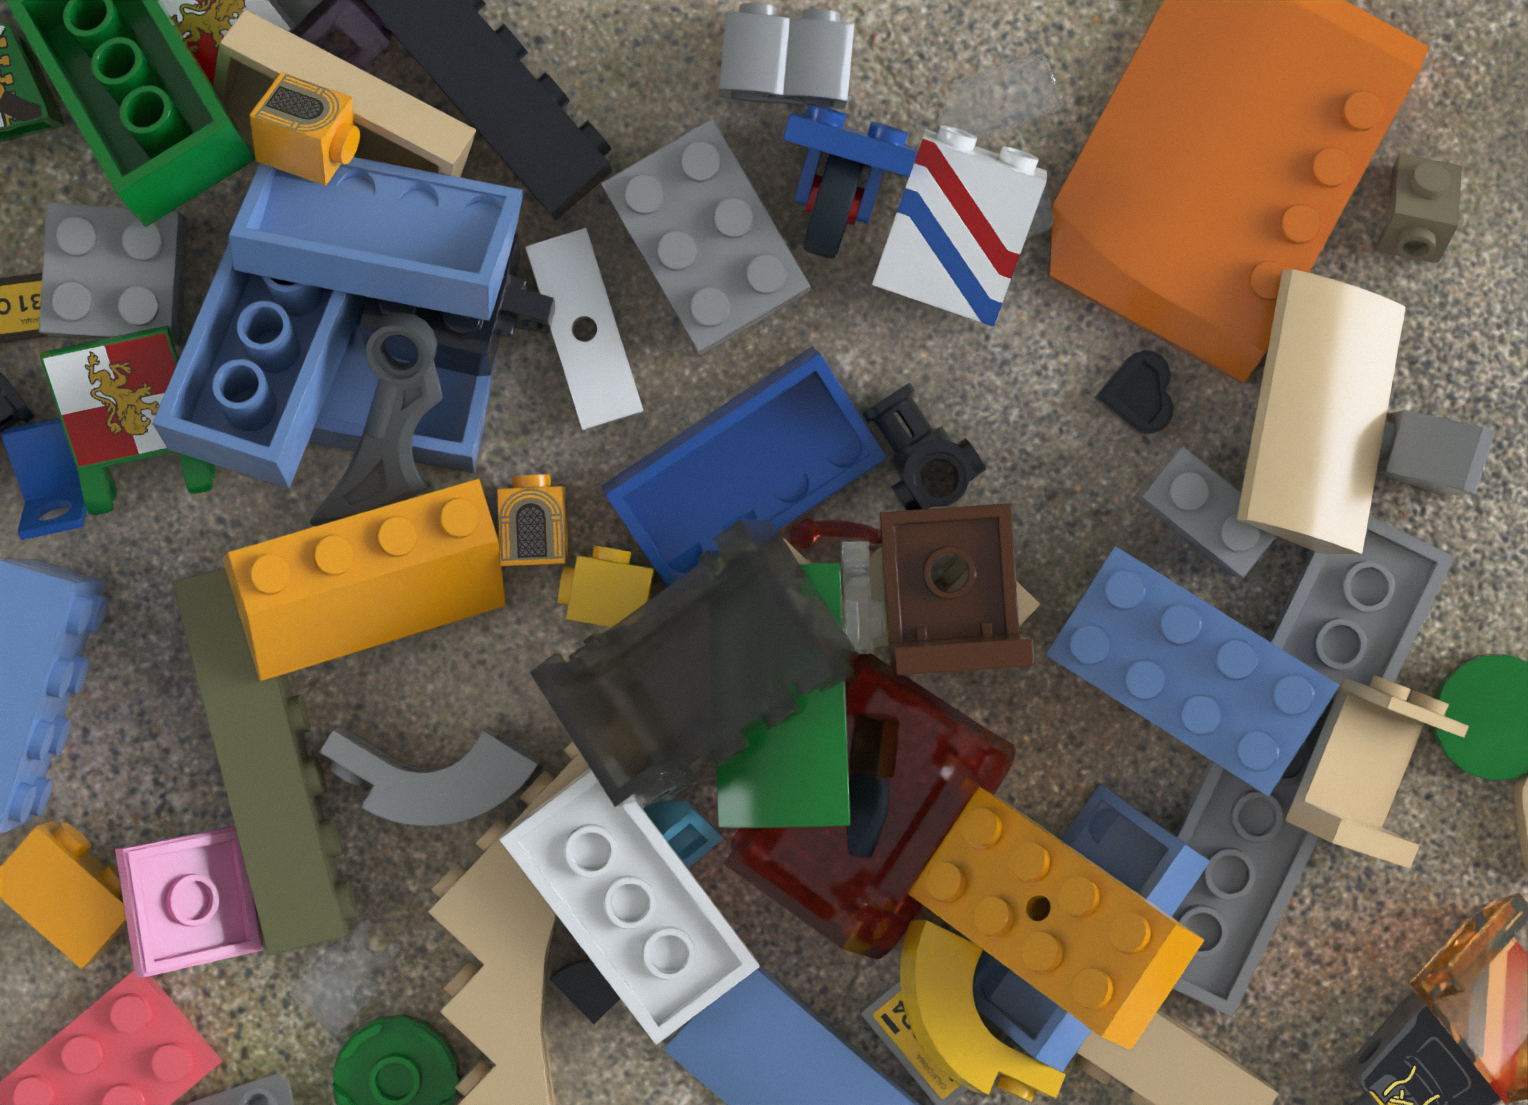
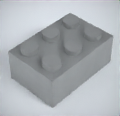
M713 118L601 183L605 194L700 357L810 293L811 286Z

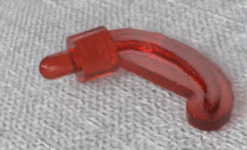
M803 519L794 525L789 533L790 544L798 548L809 547L820 536L862 538L871 544H881V532L879 529L848 521H814L812 519Z

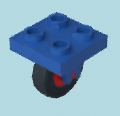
M810 103L805 114L796 111L790 114L783 140L809 148L794 199L795 203L806 206V212L812 213L804 240V250L825 258H835L839 251L846 224L854 226L855 221L869 223L884 170L910 177L917 154V147L906 144L907 131L873 121L870 123L868 133L844 126L846 113ZM822 152L829 153L823 176L816 174ZM864 164L870 165L872 167L866 187H859L858 183Z

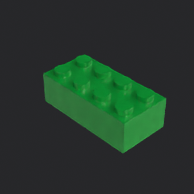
M5 0L116 194L145 227L255 160L253 151L162 0Z

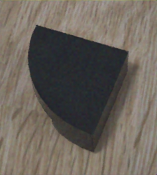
M591 959L571 962L557 970L550 977V980L593 1024L621 999Z

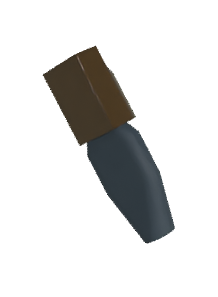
M857 714L850 771H854V773L849 778L850 825L846 826L848 854L860 858L872 857L885 824L890 793L887 778H892L895 774L899 744L898 731L900 721L876 714Z

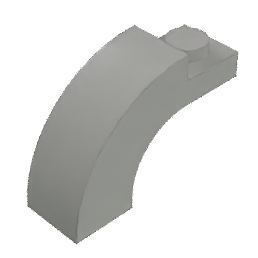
M344 726L332 730L319 751L332 760L328 768L338 777L358 787H361L365 780L374 785L361 808L393 822L416 826H442L459 823L490 811L514 794L535 772L543 760L491 727L486 728L481 733L472 749L463 758L440 767L427 768L404 763Z

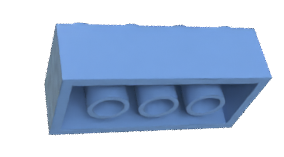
M229 240L152 423L168 450L290 488L367 297L235 271Z
M1117 546L1111 551L1046 653V656L1268 797L1340 686Z
M36 559L0 560V834L32 822L33 816L40 817L48 804L52 791V780L45 778L52 754L59 756L67 742L71 720L64 718L71 693L77 695L84 685L90 662L89 658L83 657L89 633L96 634L99 631L108 606V598L101 596L105 584L104 580Z

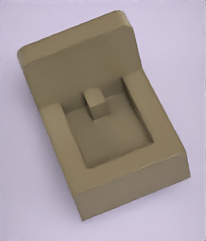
M1399 153L1392 168L1388 220L1378 239V250L1380 252L1402 256L1403 258L1415 261L1422 260L1432 263L1440 261L1458 227L1462 166Z

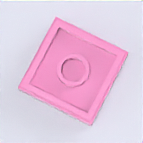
M235 825L115 849L135 977H148L263 950L258 913Z

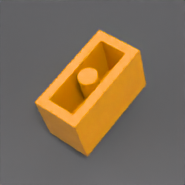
M51 820L36 826L0 866V898L82 970L96 961L127 926L118 866L109 864L106 868L88 852L91 844L80 831L66 822H61L58 826Z

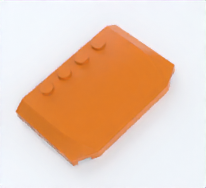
M1163 0L1050 206V260L1047 278L1241 384L1245 383L1269 346L1282 270L1295 269L1309 273L1415 81L1429 46L1345 0Z

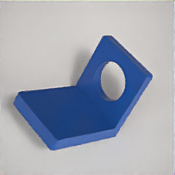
M60 418L5 429L2 440L25 500L18 527L20 539L25 540L83 527L87 509L82 495L79 474ZM69 509L59 517L49 520H38L42 515L52 510Z

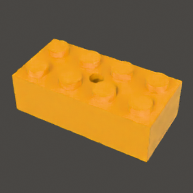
M980 786L908 892L910 896L1096 1034L1129 1050H1132L1204 942V939L1012 805Z

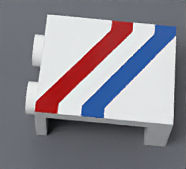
M941 125L938 133L925 129L872 285L994 327L1047 181V171L1037 168L1039 159L1027 152L1002 146L1000 154H996L976 147L977 137L966 131L946 125Z

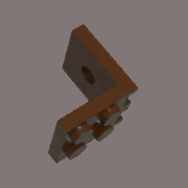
M1011 503L879 513L890 668L897 676L1034 666L1032 638L1020 634ZM948 553L961 557L968 569L965 584L953 592L939 590L932 582L930 574L934 561L941 555Z

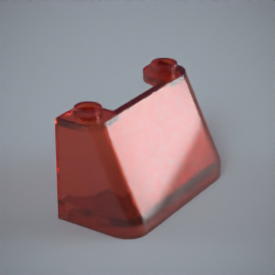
M862 649L856 658L849 660L844 665L849 778L854 773V771H850L857 714H876L900 721L895 774L892 778H887L890 793L886 821L872 857L860 858L848 854L846 826L739 828L732 839V851L724 865L839 948L872 959H881L898 944L907 931L911 920H914L923 906L908 894L909 890L977 788L980 786L993 795L996 793L1012 767L1016 748L1014 744L907 675L897 676L890 668V664L868 650Z

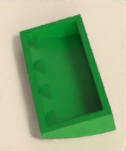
M840 563L709 568L718 827L849 826L850 803Z

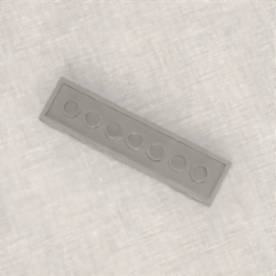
M1369 516L1362 554H1320L1313 550L1310 551L1268 641L1341 685L1343 677L1369 686L1373 675L1395 682L1454 560V556ZM1337 692L1269 797L1210 760L1174 833V836L1211 862L1172 916L1204 939V942L1172 989L1230 1017H1233L1319 839L1318 836L1286 822L1285 819Z

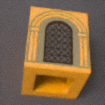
M283 72L279 74L249 115L255 160L257 162L324 186L328 184L341 164L346 165L353 159L358 148L360 131L354 123L352 96Z
M550 474L512 476L513 488L497 489L500 566L569 563L566 487H551Z

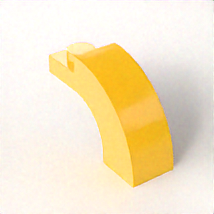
M911 920L901 952L900 988L903 1006L913 1034L931 1061L953 1081L972 1092L989 1095L996 1077L999 1076L996 1088L1025 1102L1031 1103L1035 1094L1056 1098L1066 1074L1003 1044L988 1031L979 1017L973 996V977L983 949L975 943L927 920Z

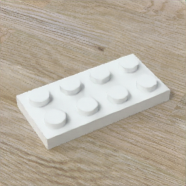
M605 758L601 759L500 835L499 840L656 1045L760 967L757 959Z

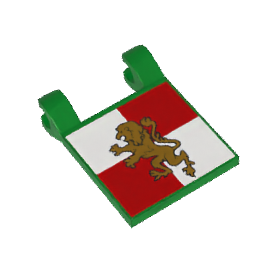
M169 325L44 351L40 354V360L79 474L84 503L88 513L91 515L113 511V500L116 499L117 488L108 466L174 453V451L168 450L152 424L179 361ZM179 453L182 473L188 492L197 494L212 490V479L215 478L216 474L215 465Z

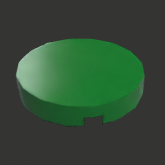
M1507 654L1477 655L1464 661L1465 663L1458 665L1453 672H1449L1438 684L1434 698L1449 704L1445 713L1446 717L1469 727L1463 738L1431 726V732L1438 746L1441 747L1444 755L1459 770L1488 781L1513 780L1528 773V662Z
M405 1014L377 1017L357 1028L338 1052L333 1072L334 1101L337 1105H454L458 1093L455 1086L460 1081L458 1057L447 1037L425 1020Z

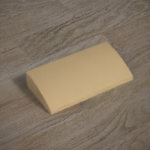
M246 9L221 40L213 87L248 144L253 146L249 115L279 74L283 72L352 96L354 123L360 131V140L354 157L461 177L476 129Z
M1295 269L1282 270L1238 509V521L1320 554H1362L1405 306L1373 292L1334 279Z

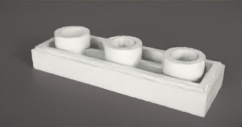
M587 228L526 246L539 293L553 297L555 300V312L551 331L582 430L585 431L643 413L644 409ZM583 319H590L597 325L596 335L590 341L582 342L577 340L574 335L576 324Z

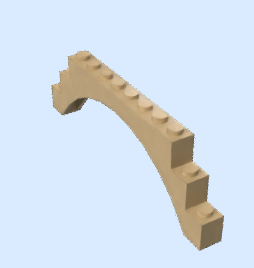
M765 538L739 566L811 563L784 538L775 547ZM864 545L841 569V575L847 580L841 586L844 651L888 646L882 546L880 545L872 552ZM958 556L939 576L938 580L946 586L942 591L953 592L965 584L968 569L964 560ZM1016 581L1020 627L1041 604ZM710 597L695 612L704 620L703 623L687 639L677 631L651 658L660 668L642 686L633 677L607 704L616 713L599 732L589 723L564 749V752L572 759L569 764L555 778L545 769L519 797L528 807L512 824L501 816L475 843L484 853L474 864L466 870L457 862L431 889L440 899L428 912L483 963L477 968L469 960L443 988L451 998L440 1012L493 1062L488 1066L480 1059L457 1083L455 1089L462 1096L458 1099L456 1105H557L553 1089L545 1025V1007L550 944L558 916L499 838L501 834L603 758H605L623 784H625L645 758L697 713L714 704Z

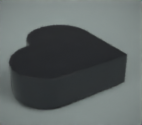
M1143 350L1136 352L1124 360L1094 396V399L1137 433L1152 434L1159 432L1169 424L1173 417L1174 406L1172 399L1165 391L1170 382L1171 372L1169 365L1160 354L1154 351Z

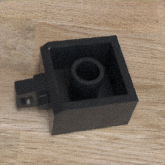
M515 234L490 321L367 297L359 328L366 348L368 340L382 319L390 314L399 312L414 314L425 320L434 331L437 340V352L434 357L436 367L479 377L490 376L500 337L513 338L515 328L549 334L555 312V300L553 297L525 290L526 280L516 277L521 256L518 235ZM393 335L385 339V348L392 358L410 362L418 359L419 352L411 339L402 335Z

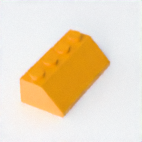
M480 479L230 551L222 557L260 682L506 606L502 566H500L499 541Z

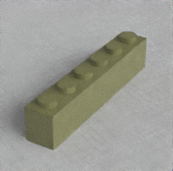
M225 568L172 581L268 955L271 956L344 937L353 928L351 918L358 917V905L350 880H340L335 857L342 855V843L335 820L333 818L325 820L319 795L326 793V781L318 757L309 758L303 733L310 732V720L305 701L301 695L293 696L287 674L259 681Z

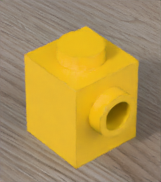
M594 545L592 557L579 555L576 558L575 568L563 567L557 603L568 605L567 620L642 633L646 627L655 568L630 564L631 551Z

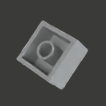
M47 202L39 332L58 338L100 340L169 325L174 344L180 346L188 219L178 211H171L145 227L129 208Z

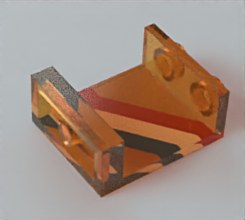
M1520 893L1480 905L1410 982L1414 990L1505 1104L1528 1099V954L1514 937L1528 921V903Z

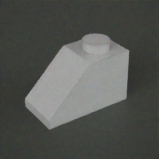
M1407 410L1392 412L1389 421H1385L1376 474L1443 496L1476 494L1496 431Z

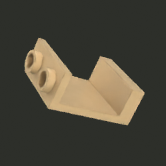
M1373 675L1369 686L1343 677L1285 821L1333 844L1411 868L1420 845L1384 829L1382 826L1424 724H1429L1463 738L1469 726L1445 716L1449 704L1415 690H1412L1408 701H1406L1411 689L1377 675Z

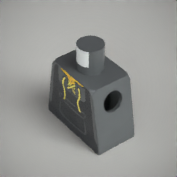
M1415 992L1404 999L1346 1066L1349 1074L1365 1092L1350 1105H1496L1501 1101V1098L1458 1045L1459 1040L1432 1006Z

